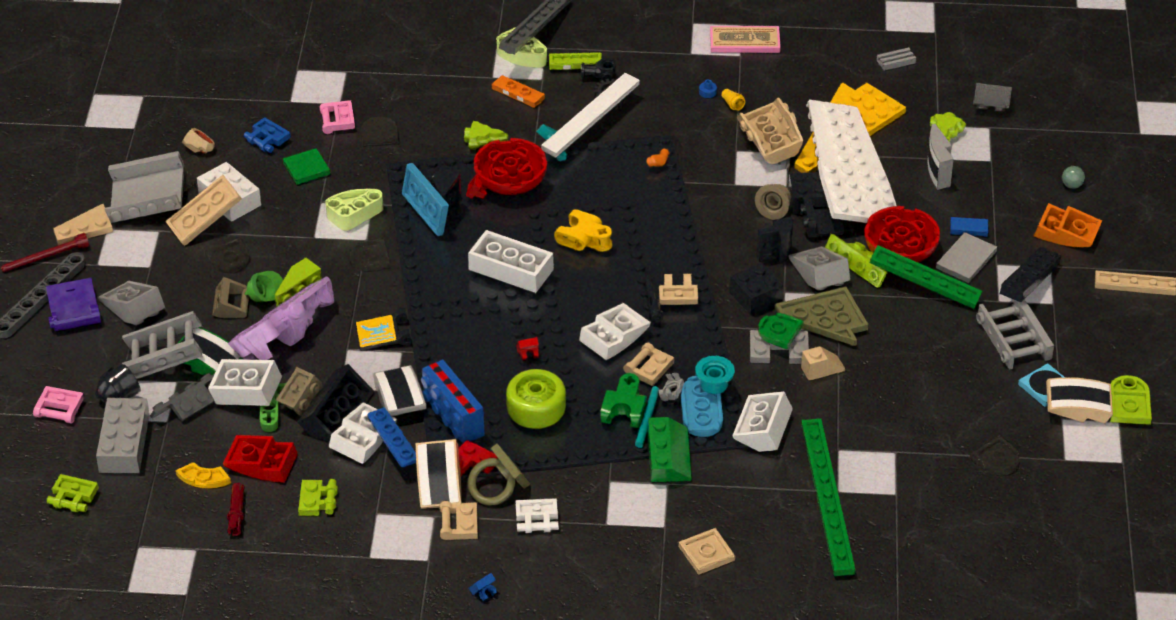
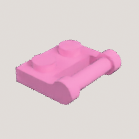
M351 101L323 103L320 105V113L323 116L324 123L322 129L325 134H331L337 130L355 129ZM331 111L335 113L336 122H330L329 113Z
M46 386L34 407L33 415L39 418L45 416L65 420L66 423L72 424L84 399V395L81 392ZM45 406L68 411L61 412L56 410L45 409Z

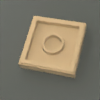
M716 528L679 542V548L698 575L735 561L734 553Z

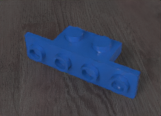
M383 407L367 414L368 419L399 465L405 467L416 463V452L386 408Z

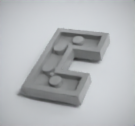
M750 330V363H770V350H789V364H801L802 351L809 349L808 331H799L789 348L784 349L764 341L760 337L758 330Z

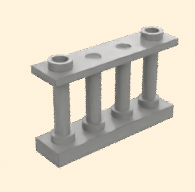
M1025 299L1022 302L1014 300L1012 307L988 312L983 304H979V310L976 314L977 321L983 326L999 352L1002 362L1007 365L1009 370L1013 369L1014 358L1038 353L1041 354L1045 361L1052 359L1054 344ZM1012 314L1019 319L998 325L993 321L995 318ZM1019 327L1026 330V333L1006 338L1001 334L1002 331ZM1026 340L1033 341L1035 344L1034 346L1013 351L1009 346L1010 344Z
M194 311L123 335L122 339L132 351V360L122 364H125L136 379L202 357V350L193 338V329L201 327L202 323ZM185 332V341L175 345V335ZM167 339V348L157 351V342ZM149 345V354L139 357V348Z

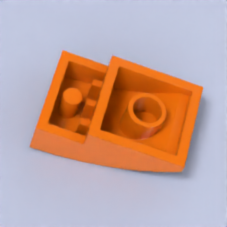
M1048 203L1034 237L1065 246L1091 247L1102 220L1070 206L1063 210Z

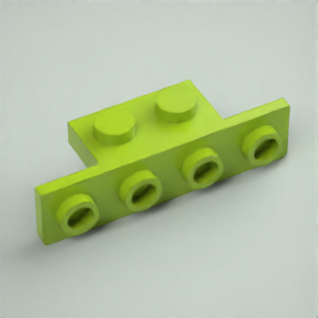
M831 234L825 248L847 258L849 268L875 287H881L887 271L869 263L873 252L865 249V245L862 243H846L834 234Z

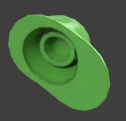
M274 271L256 273L248 282L245 295H249L255 302L273 301L283 279Z

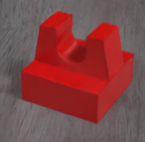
M477 175L474 176L468 185L466 196L471 199L474 196L483 199L487 194V188L482 185Z
M537 337L517 342V352L520 354L522 361L527 359V352H531L533 358H538L539 343Z

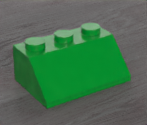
M669 417L648 418L647 433L651 482L691 481L688 427Z

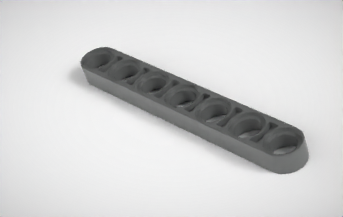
M79 252L71 253L0 319V328L8 327L7 330L0 331V338L10 337L49 301L46 286H49V283L57 282V284L69 282L85 266L84 255ZM74 260H80L78 263H72ZM62 271H69L67 274H60ZM39 293H44V294H45V295L40 296V297L36 296V295L39 294ZM28 304L33 305L32 307H29V308H25V307H24L25 305H28ZM14 316H21L19 319H12Z

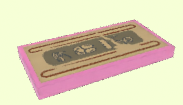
M710 26L711 52L780 53L779 26Z

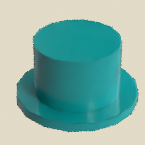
M720 356L702 358L695 367V373L701 381L702 389L711 394L724 392L728 387V382L735 374L734 365L731 361Z

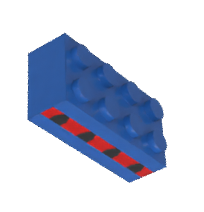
M442 359L422 368L423 377H421V382L423 384L422 394L424 400L431 404L435 414L440 415L444 425L450 427L456 439L459 438L464 443L466 440L473 441L484 436V411L482 405Z

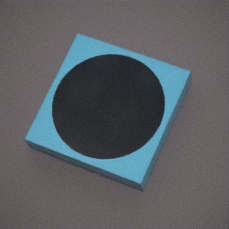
M1046 364L1021 378L1018 385L1044 407H1047L1046 381L1052 378L1065 377L1051 365Z

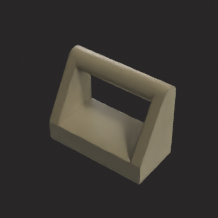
M223 277L215 290L212 315L218 318H245L249 302V295H245L247 286ZM229 294H242L240 308L228 304Z

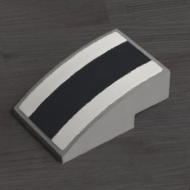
M932 124L927 163L932 182L937 190L951 186L954 158L951 156L952 145L937 125Z
M411 365L373 373L374 385L379 394L382 407L386 408L390 416L426 409V403L418 379Z

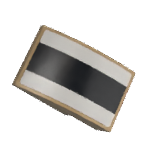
M1052 378L1046 381L1048 412L1083 423L1087 418L1106 423L1113 415L1111 384L1084 378Z
M456 439L416 443V464L421 509L438 508L443 501H449L451 504H461V471Z

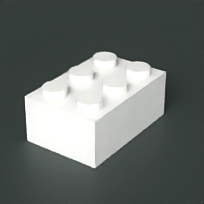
M227 162L197 177L199 194L220 176L224 175L241 196L242 200L223 214L231 222L261 206L259 188Z
M221 359L208 389L216 404L269 406L282 375L274 360Z

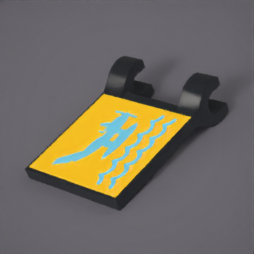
M400 308L390 315L355 322L360 351L397 343L411 345L412 340L409 329L398 332L397 323H408L405 308Z

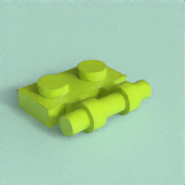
M60 474L52 487L53 494L56 497L48 496L47 504H51L59 509L62 507L68 508L76 513L79 511L86 512L88 505L82 502L91 503L99 489L98 483ZM65 498H73V501L65 500Z
M330 479L328 485L323 486L322 480H302L298 508L299 516H319L320 510H325V513L329 515L333 514V510L336 508L335 495L338 492L337 481ZM322 496H327L325 500H321Z

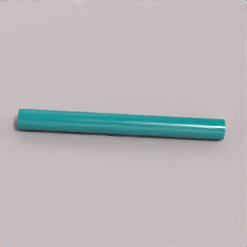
M653 386L635 442V446L638 448H642L648 429V418L652 417L659 393L657 386Z

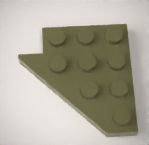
M847 287L775 304L777 313L803 320L802 329L853 346L857 344V339L853 333L868 330V323Z

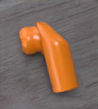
M662 149L660 154L651 155V157L647 158V165L650 167L665 165L669 151Z

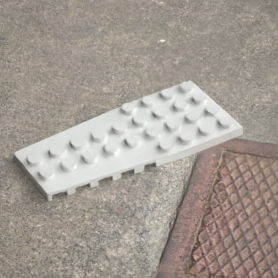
M809 100L806 105L810 110L808 118L812 121L810 128L814 132L813 144L817 146L815 154L816 157H819L817 163L831 217L867 223L869 217L875 212L887 207L897 206L890 183L858 108L844 104Z

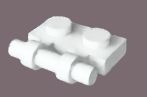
M557 499L516 500L517 521H525V523H517V532L525 531L526 533H532V531L544 530V532H550V530H558V521L550 522V520L558 519ZM532 520H543V522L531 523Z

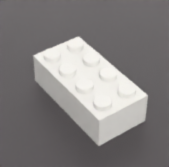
M488 230L483 233L468 253L469 270L535 293L553 271L552 252Z

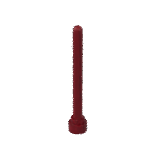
M81 233L72 241L6 263L1 266V270L6 272L75 247L83 249L89 247V241L86 234Z

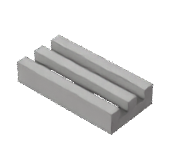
M910 48L879 54L877 55V62L885 71L915 64L916 57L910 52Z

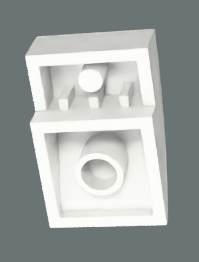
M622 303L596 315L595 322L582 327L579 340L607 360L632 344L644 333L651 322Z
M364 402L343 419L342 426L331 434L329 447L362 464L367 461L383 442L367 417L369 412L378 409Z

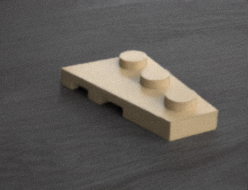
M104 204L53 228L58 245L74 240L81 233H85L87 238L113 232Z

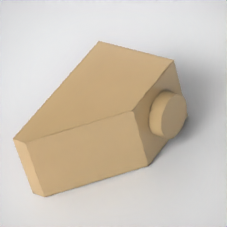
M821 346L802 351L801 368L808 380L845 371L838 356Z

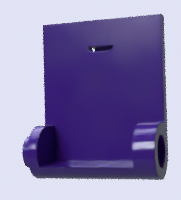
M91 278L46 286L52 315L48 317L50 328L60 331L101 323Z

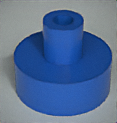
M709 79L705 80L699 86V94L704 98L716 96V84Z

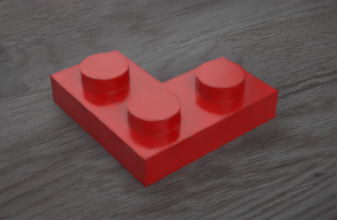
M466 440L458 448L461 476L471 466H475L482 460L498 458L495 453L469 440ZM495 466L487 467L482 471L488 474Z

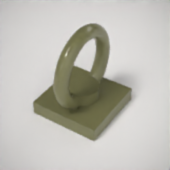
M498 444L491 448L498 458H488L480 461L473 467L468 478V489L471 496L483 505H497L508 499L514 490L515 480L524 489L530 485L521 471ZM490 466H496L507 479L505 490L496 497H485L479 493L476 487L478 474Z

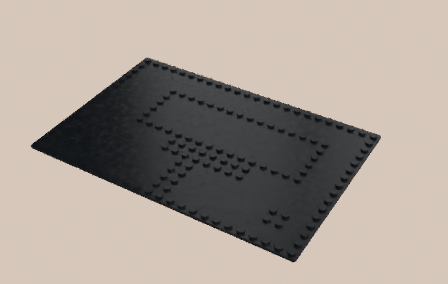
M670 135L573 144L565 149L567 158L562 161H558L556 157L544 152L547 160V170L544 178L535 188L517 195H503L486 189L487 194L483 199L477 196L471 199L466 196L468 185L476 175L474 171V158L476 154L386 164L417 379L421 391H423V384L421 382V377H423L422 368L443 359L483 407L484 436L471 442L493 452L491 448L498 444L521 472L649 458L648 433L646 434L643 447H636L635 442L640 428L630 427L631 419L628 416L617 415L610 424L601 423V407L606 391H617L621 376L626 374L623 367L639 354L645 343H650L655 349L674 357V364L653 385L657 386L659 390L663 389L668 380L666 374L678 373L679 377L684 380V383L689 377L695 376V367L702 358L720 356L730 361L673 138ZM662 149L669 151L665 165L660 167H650L647 165V158L651 157V155L660 154ZM409 163H413L430 184L433 174H436L440 167L460 173L462 201L445 224L443 235L437 236L402 195L406 166ZM574 209L599 217L603 225L611 228L612 235L610 239L612 240V248L602 252L586 246L582 251H578L557 243L554 233L560 226L572 227L569 224V214ZM486 230L553 253V271L536 293L469 270L468 253ZM664 274H672V285H683V274H691V284L697 285L698 304L660 305L664 313L663 320L659 323L652 322L649 319L650 312L647 305L649 299L644 276L651 275L656 299L659 300V286L664 285ZM624 303L651 323L644 333L632 344L615 356L605 360L579 340L581 328L595 322L596 315ZM537 337L539 343L538 358H533V354L527 352V359L522 361L520 354L517 352V342ZM647 355L636 368L640 369L651 357ZM531 369L546 370L557 375L564 383L566 389V409L562 418L557 423L546 428L531 429L517 424L509 416L506 405L507 386L514 376L523 371ZM734 376L728 382L727 389L721 393L722 428L718 433L708 437H699L688 432L690 454L749 447L733 438V433L743 410ZM639 380V395H646L648 402L653 386ZM677 387L671 388V392H674ZM658 393L651 418L669 417L683 425L681 395L679 394L675 400L664 401L661 400ZM425 401L426 409H422L427 442L456 439L450 427L444 425L440 415L435 414L431 404ZM458 438L456 441L459 448L463 443ZM471 466L461 476V479L469 478V474L474 466ZM495 466L488 474L481 471L477 477L501 475L502 473Z

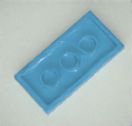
M409 163L406 166L402 195L437 236L443 235L449 205L413 163Z

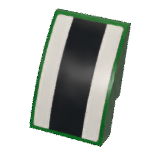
M198 327L193 329V338L202 350V357L184 362V364L190 365L192 372L201 375H207L208 373L213 375L221 359H244L229 346L228 341L206 329ZM185 335L178 343L185 341Z

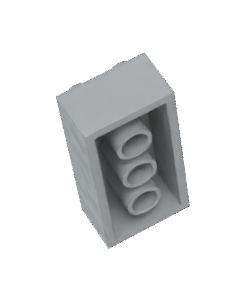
M107 398L96 454L99 473L140 472L149 421L147 398Z

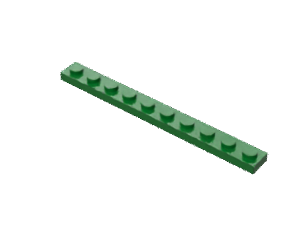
M822 419L802 420V432L834 576L854 575L855 565Z

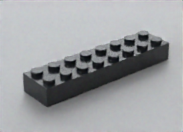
M1039 247L1002 283L999 294L1022 302L1059 266L1061 255L1044 247Z

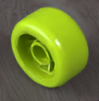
M531 369L517 374L511 379L506 390V405L509 416L517 424L531 429L546 428L557 423L562 418L566 409V389L564 383L554 373L541 369Z

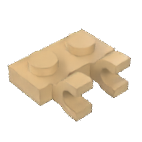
M664 274V285L659 286L660 305L698 304L697 285L691 284V274H683V285H672V274Z

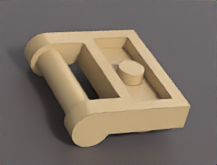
M645 343L639 354L631 362L626 363L623 369L626 373H633L639 377V380L653 386L674 364V357L655 349L650 343ZM647 355L651 357L640 369L636 368Z
M449 501L440 503V512H442L440 537L442 539H478L477 503L451 504ZM456 513L457 529L450 528V514Z

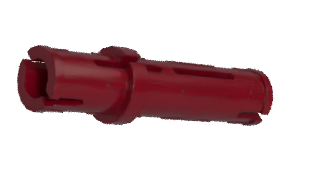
M234 483L231 487L230 511L227 514V520L229 521L227 532L230 535L232 530V536H238L241 533V522L244 519L242 507L245 486L242 484L240 490V483Z

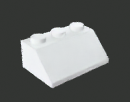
M785 392L748 395L733 433V438L759 452L777 450L793 409Z

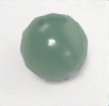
M1070 166L1063 171L1062 182L1066 187L1076 189L1084 183V172L1078 166Z

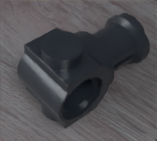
M602 58L596 64H585L582 62L581 77L596 76V79L599 81L603 80L606 82V79L612 81V79L616 78V63L613 58Z

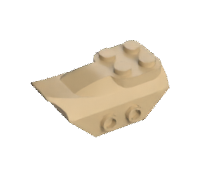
M776 98L774 102L746 114L740 113L736 117L742 131H746L749 141L754 142L767 163L777 164L799 153L803 138L797 127L796 117L793 112L790 113L788 105L783 103L780 98Z

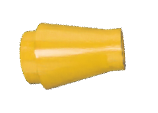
M725 89L722 92V98L725 99L732 110H741L744 107L745 99L742 94L729 89Z

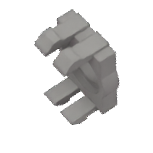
M678 373L666 374L668 380L663 389L659 390L660 398L664 401L675 400L682 391L684 380L679 377ZM677 387L674 392H671V388Z

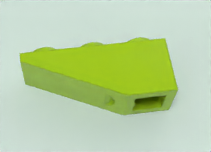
M307 258L293 265L275 293L276 307L310 284L321 280V268Z

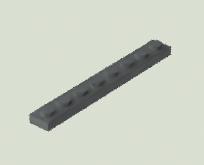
M545 0L500 42L499 49L504 50L508 54L515 55L571 0Z

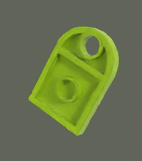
M1125 375L1115 378L1111 382L1113 415L1110 417V422L1151 425L1152 417L1148 385L1142 379L1135 376Z

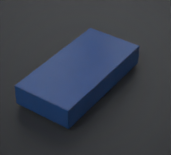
M951 217L950 234L963 235L967 233L972 236L987 237L988 219Z

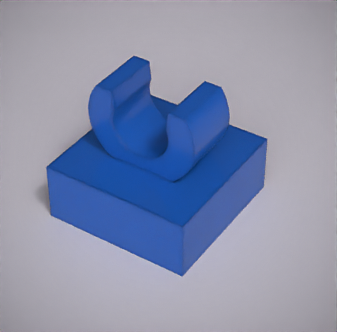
M490 573L474 583L469 590L473 595L479 592L480 598L484 601L488 598L485 590L490 591L492 596L497 593L496 588L491 585L496 579Z

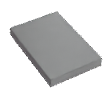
M964 233L936 263V269L969 283L997 252V246Z

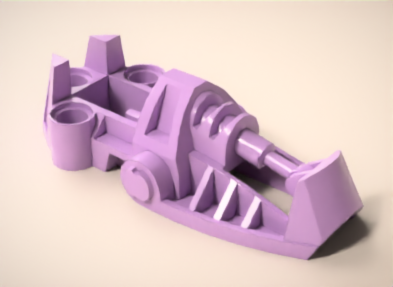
M326 276L310 284L270 311L263 319L236 335L228 343L229 346L244 360H256L254 355L259 360H268L273 356L266 343L277 338L289 346L294 345L304 337L305 330L313 323L312 316L315 313V309L318 306L325 307L334 303L331 279Z

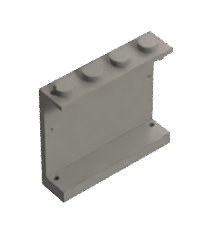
M179 151L109 166L108 171L113 180L111 207H106L105 212L111 223L182 208L184 162Z

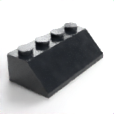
M346 364L334 370L297 423L310 436L330 442L331 434L342 426L343 419L363 402L367 403L374 390L349 364Z

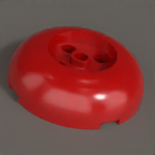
M510 138V141L502 142L499 139L484 145L474 158V171L481 180L482 185L495 193L503 195H517L532 190L542 181L547 170V160L544 151L533 142L519 138Z
M892 206L881 209L869 217L865 226L864 236L868 248L873 253L877 245L919 263L927 259L937 248L940 230L936 221L927 213L916 208L913 211L904 209V206Z

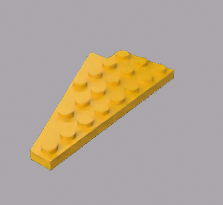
M842 83L830 102L857 107L869 136L906 113L904 105L869 83L862 85L856 90ZM814 132L795 162V169L801 173L818 171L817 163L819 157H816L815 154L817 146L813 144Z

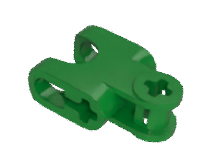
M633 373L622 375L617 391H606L601 407V423L610 424L615 416L626 415L631 419L630 427L640 428L646 408L647 396L639 395V377Z

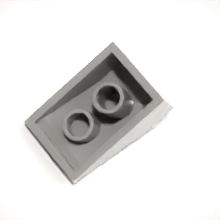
M821 246L789 255L790 261L806 283L816 290H824L827 286L831 285L839 286L850 280L848 259Z
M127 281L98 297L99 301L120 319L133 325H138L145 318L159 314V311L165 308L158 287L133 281Z

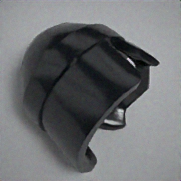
M122 364L115 369L112 366L101 375L94 395L97 399L100 398V400L106 403L107 398H131L141 392V388L131 370L125 364Z

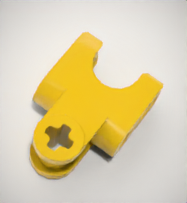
M574 209L569 214V224L572 227L560 226L554 233L557 243L578 251H582L586 246L602 252L612 248V240L610 239L612 235L611 228L603 225L599 217Z

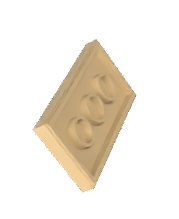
M222 175L170 217L166 223L185 246L242 200V198L227 178Z

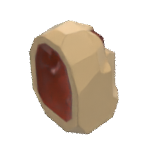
M196 128L191 129L182 141L186 147L195 153H207L212 151L215 146L214 141Z

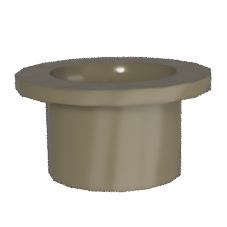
M768 184L757 191L755 196L756 208L765 218L771 220L780 219L789 211L791 194L784 185Z

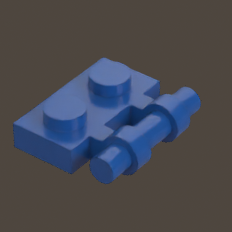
M265 117L252 126V133L248 131L244 133V138L252 145L256 144L259 146V149L269 153L274 151V147L271 146L272 144L280 146L291 138L289 131Z

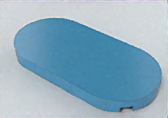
M696 375L689 377L683 384L682 391L680 392L683 425L688 427V432L692 435L699 437L712 436L718 433L723 425L721 393H707L702 389L701 381Z

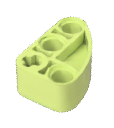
M515 28L497 36V54L501 58L526 67L541 68L546 66L547 48L535 37L529 40L514 55L499 49V44Z
M377 189L349 190L333 195L325 202L328 220L345 231L353 229L383 211V195Z

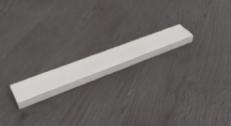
M624 73L541 145V149L557 157L639 85L640 80Z

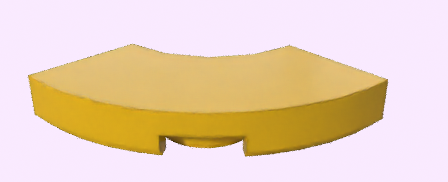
M193 462L176 470V475L179 479L194 487L218 488L231 484L230 477L221 466L217 468H203Z

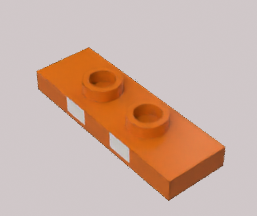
M503 75L492 83L493 90L533 108L545 99L544 93Z

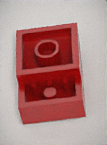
M236 435L223 465L235 472L253 478L285 482L298 453L293 442H275L273 436Z

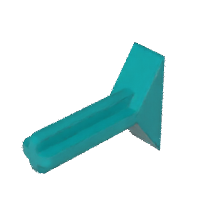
M543 124L536 132L545 140H548L557 131ZM565 150L556 157L558 161L566 160L567 154Z

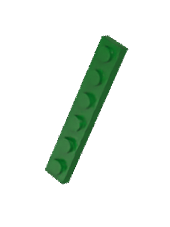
M877 245L869 262L973 309L982 294V291L879 245Z

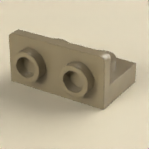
M296 367L276 401L302 416L315 395L319 392L322 382L315 375Z

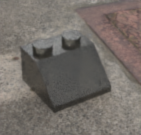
M976 83L973 104L980 110H987L989 107L995 108L994 111L1004 113L1005 110L1010 108L1012 87Z

